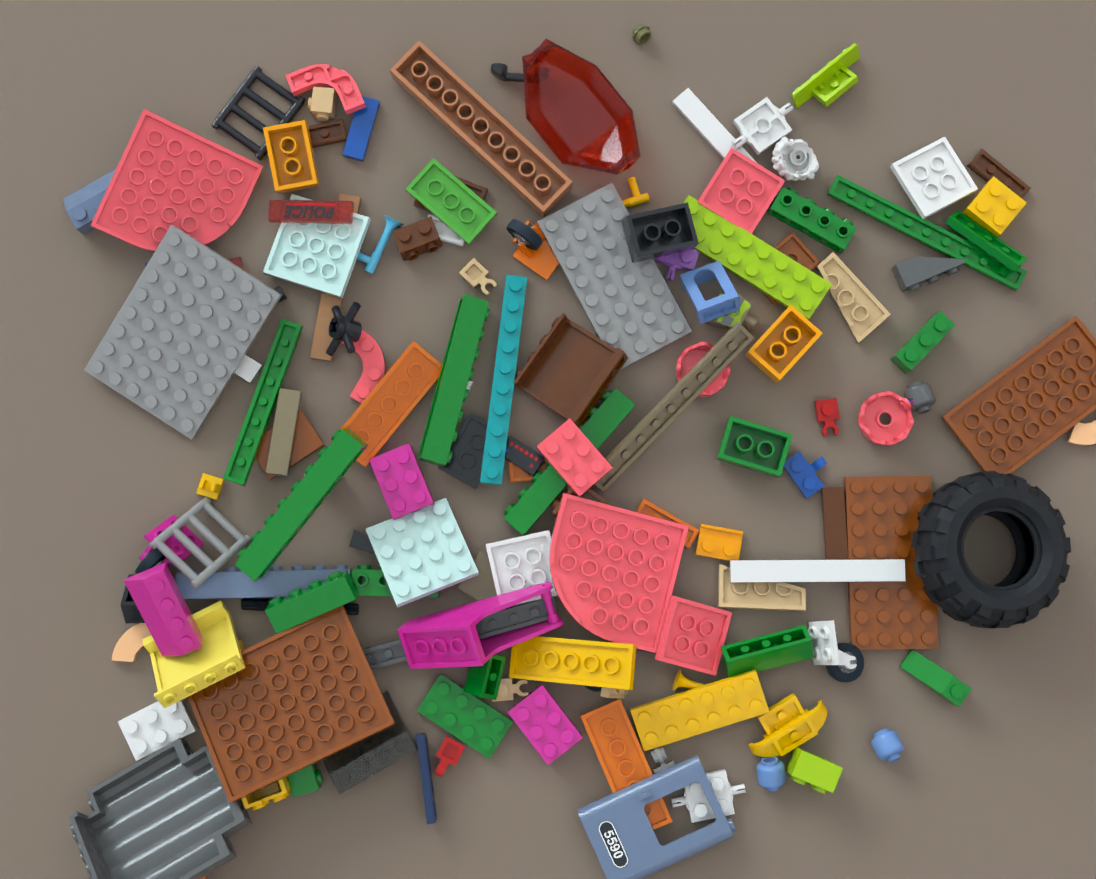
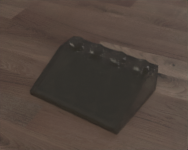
M388 690L382 694L395 721V725L323 759L328 774L339 794L418 750L417 742Z

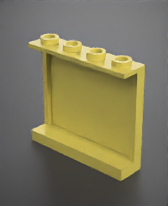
M221 600L192 614L203 636L202 647L182 656H162L152 635L142 639L143 646L150 653L158 692L154 693V697L164 708L245 668L231 613Z

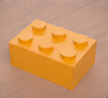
M302 120L263 127L275 191L281 194L319 187L308 123Z
M790 305L750 348L745 356L777 384L823 333Z

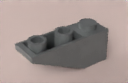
M915 256L896 264L891 270L901 292L907 289L909 292L921 288V283L928 281V284L940 280V275L947 273L950 276L960 271L959 267L964 264V260Z

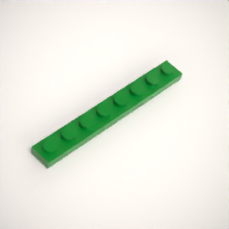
M281 319L223 479L246 486L277 401L279 389L282 387L303 329V326Z

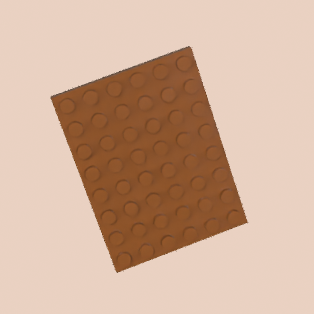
M344 605L284 630L241 651L245 664L244 669L188 697L229 803H234L395 725V721Z

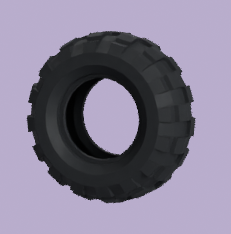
M983 471L961 476L952 482L944 484L935 491L933 498L930 502L924 504L917 517L919 525L917 530L913 531L911 545L912 548H915L916 561H913L916 576L922 579L925 585L923 586V591L932 603L938 604L943 608L944 614L956 621L970 624L973 627L994 629L1010 628L1012 625L1024 624L1037 617L1041 609L1049 607L1059 594L1060 590L1058 587L1060 583L1066 581L1070 565L1067 564V554L1071 552L1070 537L1066 538L1063 525L1066 523L1060 511L1051 506L1050 498L1037 486H1030L1024 478L1011 473L1002 474L996 471ZM981 515H989L1001 521L1010 531L1015 543L1016 556L1014 565L1006 578L995 585L986 584L976 577L970 570L964 555L966 533L971 524Z

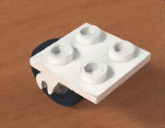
M834 620L808 622V632L812 639L814 656L812 660L814 665H826L829 675L839 682L856 680L864 669V657L860 649L851 643L837 644Z

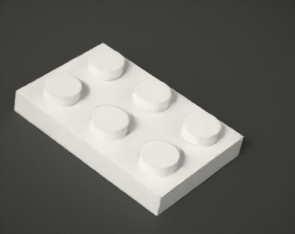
M183 700L167 708H164L157 701L118 721L136 761L158 751L178 738H183L197 731Z

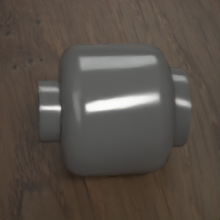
M917 381L908 385L907 390L904 392V397L911 403V411H918L919 414L929 412L931 406L936 402L931 386L923 381Z

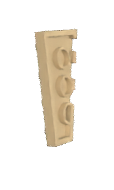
M834 252L817 266L822 278L832 284L829 291L858 343L891 315Z
M722 564L718 565V608L806 611L805 588L784 582H730V568Z

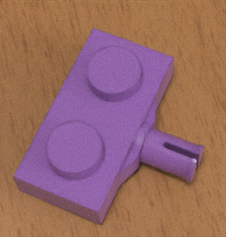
M693 249L653 259L655 262L668 267L665 279L669 280L672 273L670 281H674L676 270L692 271L695 269L699 250Z

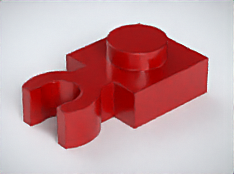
M837 398L814 401L817 423L823 422L824 424L821 429L822 436H827V428H832L833 434L838 435V426L834 424L835 420L840 419Z

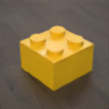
M993 176L962 213L999 237L1027 202Z

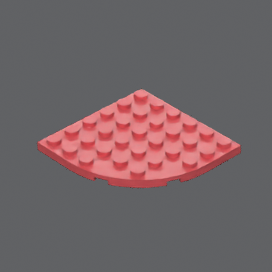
M143 109L90 226L128 244L153 252L156 251L171 225L178 227L202 244L207 245L227 232L239 218L263 166Z
M563 493L549 551L552 582L561 603L574 620L591 633L614 643L637 645L636 648L656 653L689 526Z

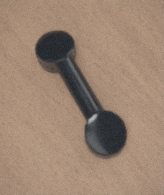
M493 63L491 65V73L501 81L537 84L549 77V69L542 66L533 67L532 74L508 73V66L502 63Z

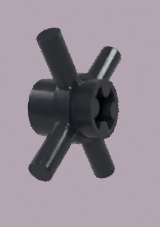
M353 302L346 316L342 315L339 306L332 307L331 310L334 317L329 324V336L333 340L326 350L328 355L333 356L341 342H344L348 353L355 351L353 342L359 340L362 332L361 323L353 321L361 307L359 303Z

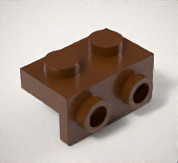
M431 216L392 231L403 261L414 260L421 254L437 251L439 247H442L439 234Z

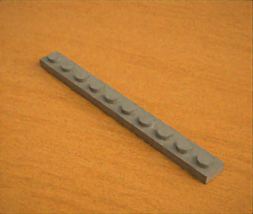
M737 322L605 457L613 468L595 484L602 492L644 452L754 339L741 323Z

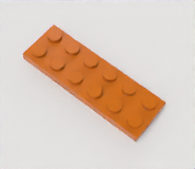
M414 341L410 343L340 428V430L349 428L368 444L367 448L356 460L364 467L368 465L369 459L377 454L439 378L442 364Z
M621 699L614 700L580 715L613 793L653 775ZM662 797L644 806L653 830L673 822Z

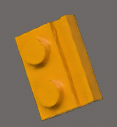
M700 524L695 555L726 561L739 560L744 531Z

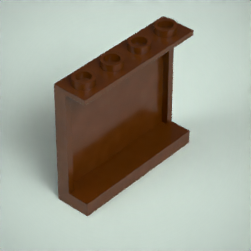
M562 313L560 317L554 320L549 333L541 338L540 346L537 350L529 355L525 367L517 372L514 383L520 390L566 420L570 418L580 428L628 357L620 348L615 349L569 320Z

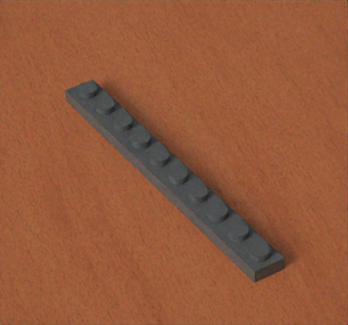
M551 597L554 609L557 611L554 597ZM539 599L488 615L475 625L479 639L547 621V610L544 600ZM400 639L363 649L372 670L407 660Z

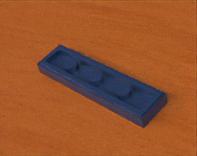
M424 732L418 733L416 740L427 824H433L437 821L427 734Z

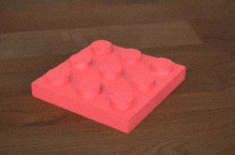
M731 147L697 202L752 234L785 183V180Z
M671 595L655 659L716 676L722 655L721 646H724L732 612Z

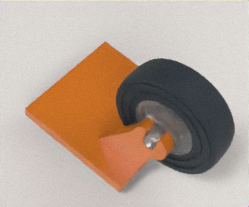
M512 219L506 229L514 237L512 242L517 247L513 257L547 281L559 263L537 223L533 225L526 221L524 224L519 220Z

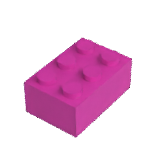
M410 443L369 459L393 520L434 504L433 497Z
M543 684L508 710V714L547 765L583 738Z

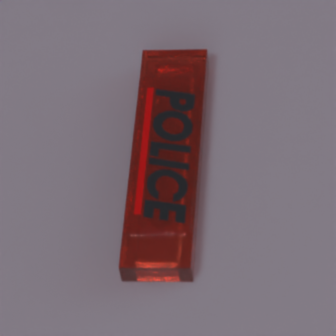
M270 200L268 221L275 223L352 224L354 203L352 201Z

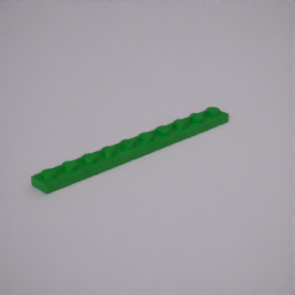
M839 175L836 176L827 196L949 258L963 259V265L1014 291L1018 290L1027 273L1022 268H1019L1016 272L1007 269L1003 263L987 255L979 246L926 219H922L920 216Z

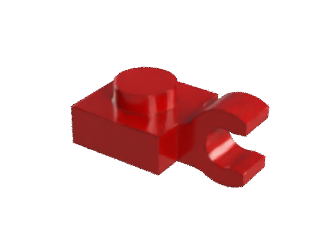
M446 736L436 754L441 761L434 773L442 777L449 763L455 766L465 746Z

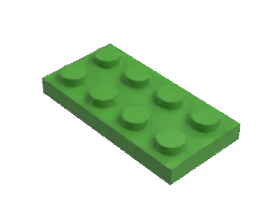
M434 158L405 189L406 192L468 245L476 239L497 215V212Z

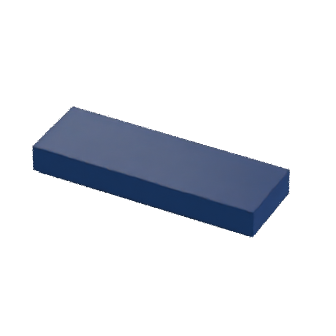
M362 96L366 107L354 112L343 157L364 162L380 101Z

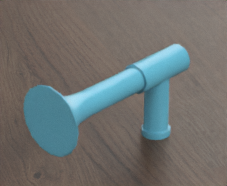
M384 215L386 218L384 232L371 257L359 252L357 260L367 264L364 270L373 274L382 256L381 254L392 231L396 227L403 225Z

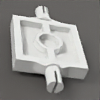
M766 97L734 119L733 124L741 135L732 141V145H735L734 148L738 149L747 143L759 155L781 140L782 137L791 133L792 129L786 122L785 115L793 110V106H790L791 104L788 102L779 109Z
M725 769L706 773L724 815L735 814L733 795L746 793L744 783L731 786ZM694 782L684 787L683 797L671 798L673 808L686 805L692 823L716 818L699 782Z

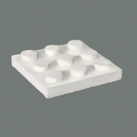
M946 137L892 163L890 166L922 219L937 213L978 190Z
M550 530L486 544L497 595L544 582H551L553 586L552 590H550L552 597L557 596L549 564ZM538 595L521 603L539 600L541 596Z

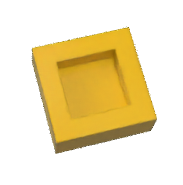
M203 473L196 493L219 500L225 480Z

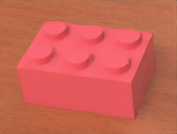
M570 418L537 446V450L578 497H581L613 468Z

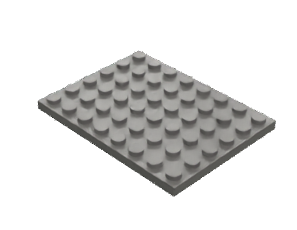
M171 225L84 371L192 440L199 432L282 295L178 227Z

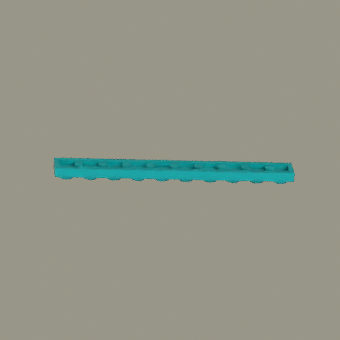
M506 275L480 478L481 484L502 485L527 277Z

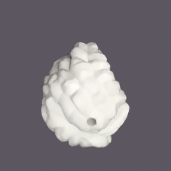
M782 137L780 142L776 143V147L772 152L773 157L771 161L774 163L773 169L778 171L781 177L784 176L788 181H797L799 179L804 181L806 178L813 179L814 173L819 169V163L813 149L808 147V144L802 139L789 140L787 137Z

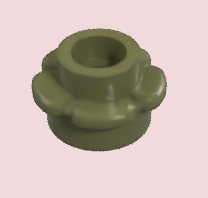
M637 26L633 30V41L639 45L645 44L652 35L649 31V26Z

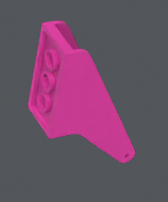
M540 583L407 621L397 631L410 669L483 666L497 652L562 626L563 619L558 617L551 600L552 594L550 590L553 588L552 583ZM538 595L544 600L547 610V621L479 639L475 625L486 616Z

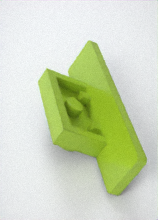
M853 43L850 47L844 49L834 60L828 62L824 68L813 74L804 84L797 87L791 94L794 106L799 108L811 97H814L827 107L858 82V77L848 67L860 58L858 45Z

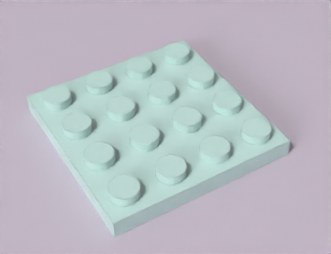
M294 194L291 195L289 203H321ZM287 205L293 206L292 209L296 206H301L303 213L298 218L292 217L291 214H300L301 210L297 208L291 210L290 218L282 219L263 273L343 298L371 219L337 207L334 208L332 219H327L325 215L322 218H315L314 211L317 207L323 206L326 212L332 210L333 206ZM306 206H308V208L309 206H314L311 218H309L311 209L308 208L305 218H302ZM319 209L316 214L318 216L322 215L323 210Z
M446 498L435 501L433 505L393 520L392 518L365 529L397 608L479 575Z

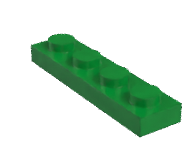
M959 210L949 216L946 224L953 231L962 234L970 243L982 248L987 255L999 260L1007 269L1016 272L1028 259Z

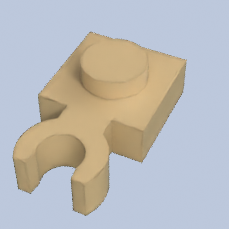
M475 258L459 272L474 289L480 285L482 293L486 296L489 295V292L485 289L488 284L494 288L497 287L494 280L486 278L489 272Z
M501 678L496 700L492 699V702L514 700L513 694L515 693L522 697L529 695V692H522L519 688L521 684H528V680L522 679L513 684L512 678Z

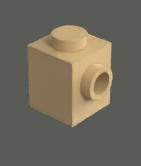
M313 86L312 97L308 99V110L311 111L313 117L317 120L328 121V119L335 118L337 100L335 89Z

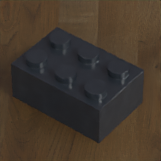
M688 202L628 215L622 221L632 263L693 250L699 244Z

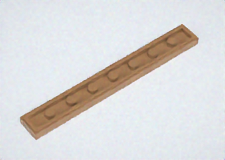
M340 193L337 208L359 214L361 197ZM321 293L310 354L311 359L332 362L333 356L326 353L333 340L329 336V324L334 317L331 309L333 306H339L341 310L343 298Z

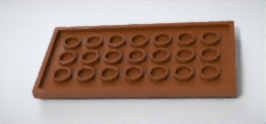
M1077 316L1073 317L943 415L941 419L982 471H996L1002 474L1013 473L1096 409V339Z
M931 476L844 477L848 560L905 559L906 580L848 582L850 643L857 646L860 650L939 649L937 604L932 603L923 591V586L925 585L922 579L916 576L913 561H916L915 548L911 547L913 531H916L919 525L917 517L924 504H927L932 499Z

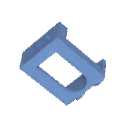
M720 260L680 275L682 289L687 291L696 309L697 319L700 324L740 310L739 296ZM717 279L724 294L705 301L697 285Z

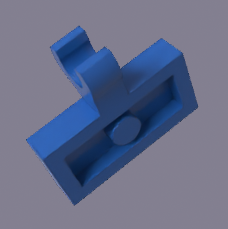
M799 451L785 461L784 469L806 499L824 487L815 474V471L827 464L823 456L809 465Z

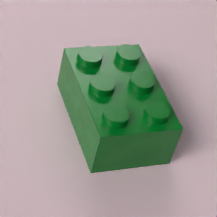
M730 416L727 419L715 460L778 478L782 474L793 435Z

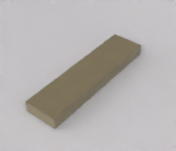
M279 389L266 473L283 476L289 475L302 395L301 391Z

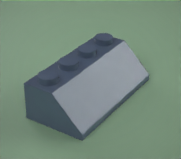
M116 169L63 198L66 212L75 228L83 235L95 229L90 225Z

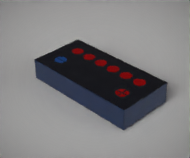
M508 437L505 459L534 477L546 459L514 437Z

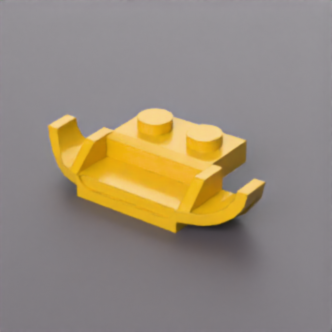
M792 693L769 707V713L756 716L766 734L763 735L764 739L762 741L750 743L748 746L756 756L775 757L780 755L782 757L818 735V731L826 720L827 708L821 699L814 709L810 711L808 709L804 710L796 695Z

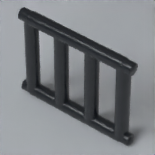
M256 66L211 126L217 130L220 128L254 152L258 160H262L268 152L266 141L260 147L224 121L233 112L264 134L263 127L267 126L237 105L244 95L279 119L278 125L290 123L306 99L301 96L299 98L293 96L291 92L262 73V69L259 66ZM256 79L293 104L286 114L249 89Z

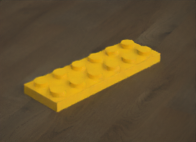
M536 636L512 646L509 678L633 690L637 645Z
M756 669L630 708L644 751L769 713Z

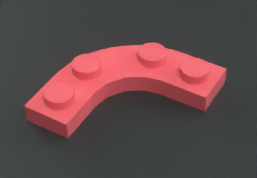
M317 64L285 75L293 96L313 89V86L334 88L347 115L366 107L355 80L343 69L339 70L327 64Z
M363 330L359 340L353 342L355 352L360 355L363 361V372L350 394V397L359 403L364 401L385 375L386 370L381 348Z

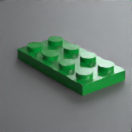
M440 674L417 711L490 759L513 721L478 697L463 692V687Z

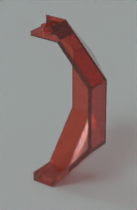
M545 39L532 54L522 56L526 119L562 164L617 175L627 171L641 157L633 110L597 65L548 39Z

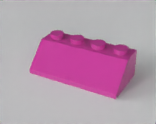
M166 562L124 579L162 656H182L202 647L203 636Z

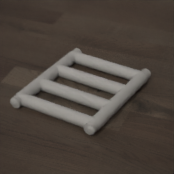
M208 497L199 501L149 543L152 549L157 548L191 580L190 584L195 589L251 541L249 535L244 536L210 504L211 500ZM204 509L237 542L228 548L195 516ZM189 522L222 555L213 562L180 528ZM173 535L207 568L197 575L164 543L168 538Z

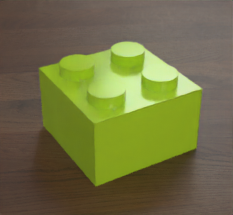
M798 747L793 749L785 769L790 774L789 778L793 779V781L802 785L808 782L810 787L823 794H826L827 791L834 793L843 770L839 765Z

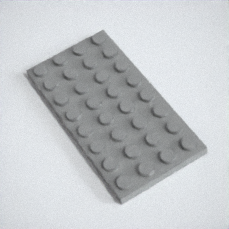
M610 183L537 221V224L598 338L615 349L620 348L626 353L628 359L621 368L623 369L691 333L692 330L654 259L632 263L622 226V221L629 213L613 183Z

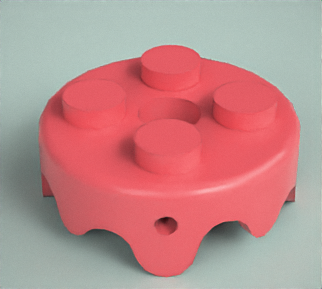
M699 342L686 348L676 364L675 370L678 382L714 346L708 342ZM730 364L697 397H708L720 391L730 375Z
M891 391L872 395L863 402L858 413V425L862 434L867 440L880 446H889L904 440L914 424L910 401ZM882 413L890 417L888 425H883L879 421Z

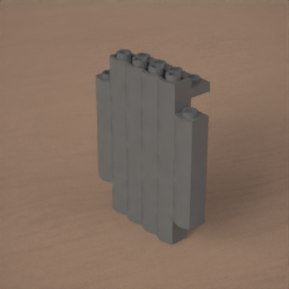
M181 738L87 791L90 798L88 803L93 810L92 813L85 815L76 811L69 816L72 823L70 824L71 831L73 832L72 836L78 844L80 857L85 863L89 879H201L237 857L228 837L252 824L242 799L229 803L208 747L205 746L193 753L188 742Z

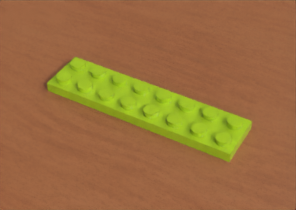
M688 195L684 203L688 202L699 243L694 249L699 250V253L714 262L720 260L723 268L788 308L792 305L809 320L832 284L745 229L737 227L698 203V200Z

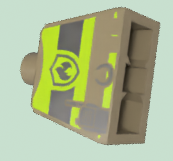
M721 289V291H720V293H719L718 296L724 294V292H723L722 289ZM737 293L740 310L705 323L729 331L739 322L746 328L753 330L758 319L747 314L752 304Z

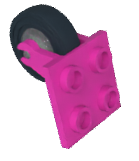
M172 515L148 532L144 538L149 543L152 542L154 538L178 520V518ZM185 525L180 528L199 548L205 544ZM173 535L164 542L183 561L192 555ZM148 545L139 557L141 562L136 568L135 573H141L165 562L169 566L172 562L157 548L152 549Z

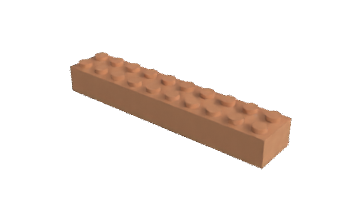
M420 41L390 69L392 79L541 217L544 218L572 189L573 181Z

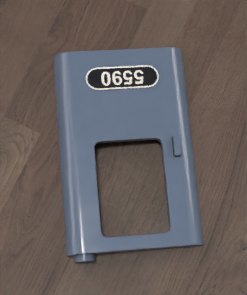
M697 755L577 809L580 820L607 879H642L734 837L732 832L736 831L731 818L726 819ZM694 782H699L715 814V822L668 844L661 845L646 815L644 806Z

